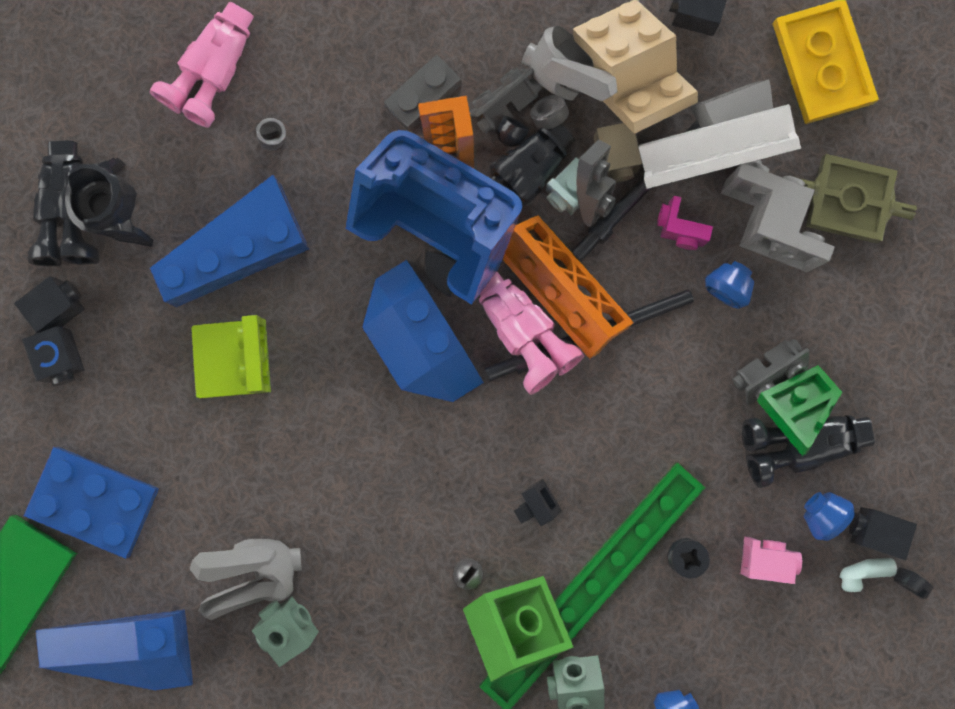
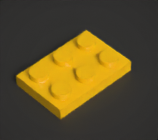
M836 0L781 16L774 20L772 24L805 124L873 105L879 100L846 0Z

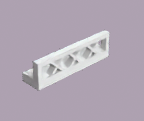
M789 104L639 145L647 189L801 149Z

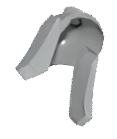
M557 25L547 28L538 45L530 43L523 55L521 63L534 70L532 73L534 79L543 88L564 99L573 101L578 93L582 92L602 102L617 93L616 78L607 71L593 68V59L574 41V36L561 26Z
M247 539L235 544L233 550L200 552L192 560L190 571L198 580L206 582L225 579L252 571L255 573L256 579L207 597L201 603L198 611L209 620H214L231 611L259 601H282L293 592L294 571L302 570L300 548L289 549L281 541L273 539ZM266 577V578H268V579H270V580H272V581H275V582H257V581H259V580H261V579H263V578Z

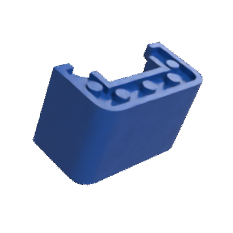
M398 130L388 134L356 168L345 229L367 241H378L386 237L395 225H398L457 260L450 269L447 285L450 291L472 305L501 265L522 210V202L513 191L409 131Z

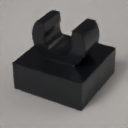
M543 479L534 483L522 493L526 502L514 510L521 524L535 516L540 526L554 520L562 511Z

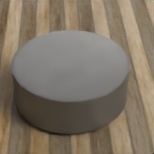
M550 95L537 101L532 107L530 114L537 128H545L547 130L562 124L567 119L569 110L563 97Z

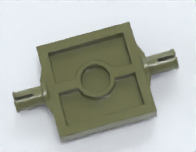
M825 154L821 157L816 179L814 181L801 179L805 182V187L815 190L810 201L811 207L806 227L876 244L882 242L886 223L890 217L896 216L912 221L916 214L914 211L917 210V206L895 201L894 186L897 170Z

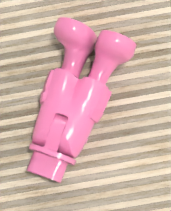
M228 2L222 13L217 12L197 40L187 47V50L177 63L182 71L181 75L172 84L161 81L155 82L149 91L150 94L177 114L183 112L187 119L200 126L209 128L215 120V114L211 110L213 98L216 92H225L234 76L236 63L242 54L246 39L250 35L247 28L254 16L240 6ZM203 80V84L195 97L188 99L196 81Z
M496 272L479 294L481 296L479 302L483 305L486 314L497 329L500 341L503 342L507 350L513 356L522 354L529 371L524 378L523 385L526 391L532 395L549 384L557 373L563 375L573 369L584 358V354L577 346L567 344L559 339L552 332L555 327L554 322L543 309L534 305L526 293L513 285L510 279L504 281L500 274ZM541 342L550 354L551 360L535 344Z

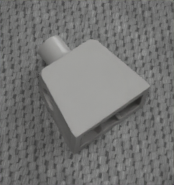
M769 79L750 83L692 105V111L700 127L703 128L773 109ZM761 159L756 160V161H752V162H756V163L762 164Z

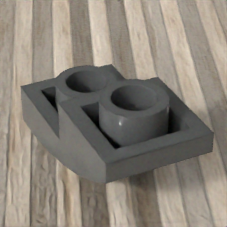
M599 139L579 158L576 186L578 204L584 224L589 227L601 216H608L616 201V198L612 196L616 180L607 176L611 166L607 162L611 146Z

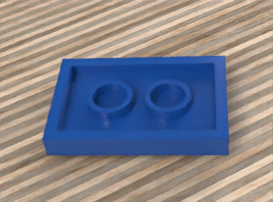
M53 447L24 516L126 559L131 556L159 488L63 448Z

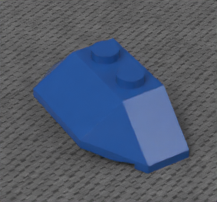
M407 260L375 279L362 328L401 390L454 402L484 383L449 324Z

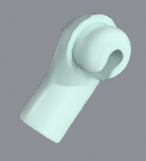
M892 558L866 559L845 567L839 578H842V588L847 592H860L863 589L862 579L892 577L896 575L897 565Z

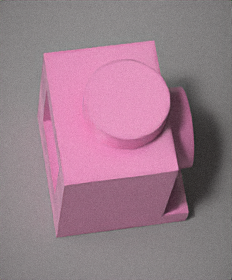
M744 537L740 574L752 579L795 584L796 575H799L802 569V554L800 552L787 550L786 543L763 540V546H760V540Z

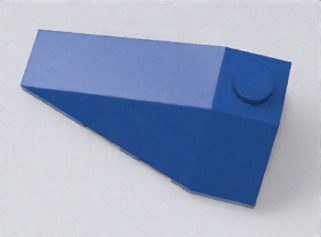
M185 609L36 630L39 668L150 690L193 685Z

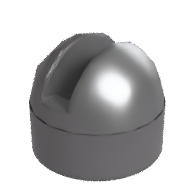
M275 118L262 120L256 128L258 143L266 150H277L280 148L286 138V129L283 123ZM278 134L280 135L279 138L271 139V140H268V141L265 140V139L271 138V137H273V136H275V135H278Z
M473 559L461 560L454 568L453 577L455 583L465 590H471L479 586L483 579L481 565ZM471 566L474 567L476 571L468 582L464 584L460 581Z

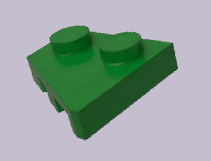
M817 365L761 392L757 402L799 453L804 456L813 445L842 391Z

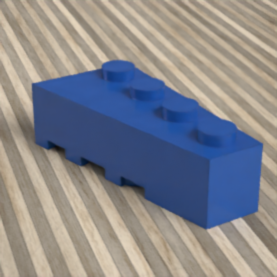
M272 175L150 267V270L163 301L178 307L309 250V247L281 183Z

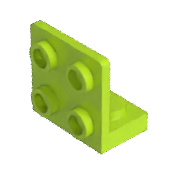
M258 315L242 316V321L192 326L197 398L271 392L265 319Z

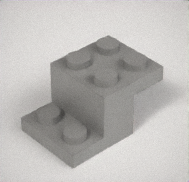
M748 162L747 164H740L725 180L721 194L754 206L740 242V247L805 272H809L829 262L835 246L824 243L825 238L821 235L807 231L802 234L799 233L815 191L805 187V182L793 176H783L782 178L769 173V168L760 163Z

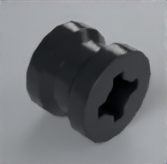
M680 538L674 541L667 553L669 565L682 577L689 579L697 578L708 569L710 562L709 553L701 543L693 539Z

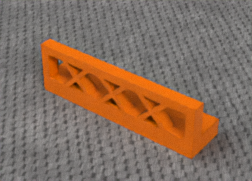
M467 95L419 103L418 108L424 140L448 154L456 153L458 160L474 169V135Z
M539 215L515 225L503 261L589 359L593 358L613 338L626 331L634 322ZM534 229L543 242L535 240L528 231ZM553 258L561 260L567 269L559 267ZM577 285L585 287L591 294V297L584 295ZM602 312L609 314L617 325L612 327L602 316Z

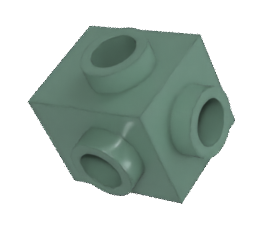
M292 596L281 604L275 600L261 610L258 614L261 619L252 630L259 647L263 651L268 652L279 667L309 648L319 632L311 622V616L303 605L298 604Z
M598 655L588 657L569 656L561 660H553L554 676L547 677L549 699L557 700L558 709H604V684Z

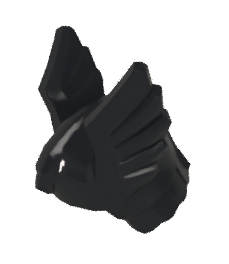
M113 157L96 164H81L68 172L69 182L65 194L67 219H71L81 230L92 234L106 236L119 242L152 247L154 240L150 238V235L132 225L131 216L137 194L134 187L116 174L126 165L121 159Z

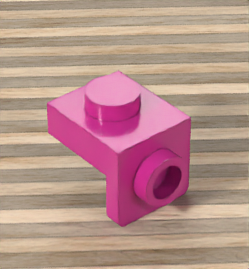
M673 196L668 205L662 204L659 212L657 226L663 227L660 237L675 240L677 247L687 250H697L698 246L703 247L710 241L713 226L677 218L681 197Z

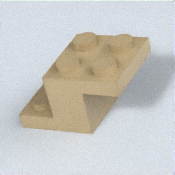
M633 0L624 3L618 8L573 28L574 41L593 59V68L607 71L616 78L617 93L603 102L634 134L698 103V91L677 72L676 35L639 1Z

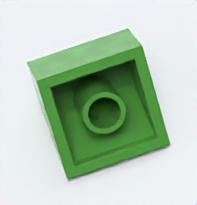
M544 576L485 593L463 608L491 682L522 671L573 648Z

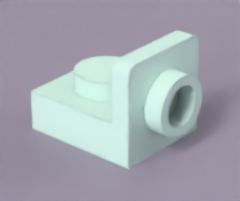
M577 157L555 179L552 178L547 183L545 190L549 194L546 197L549 203L562 213L566 210L570 215L579 208L576 186L579 161Z

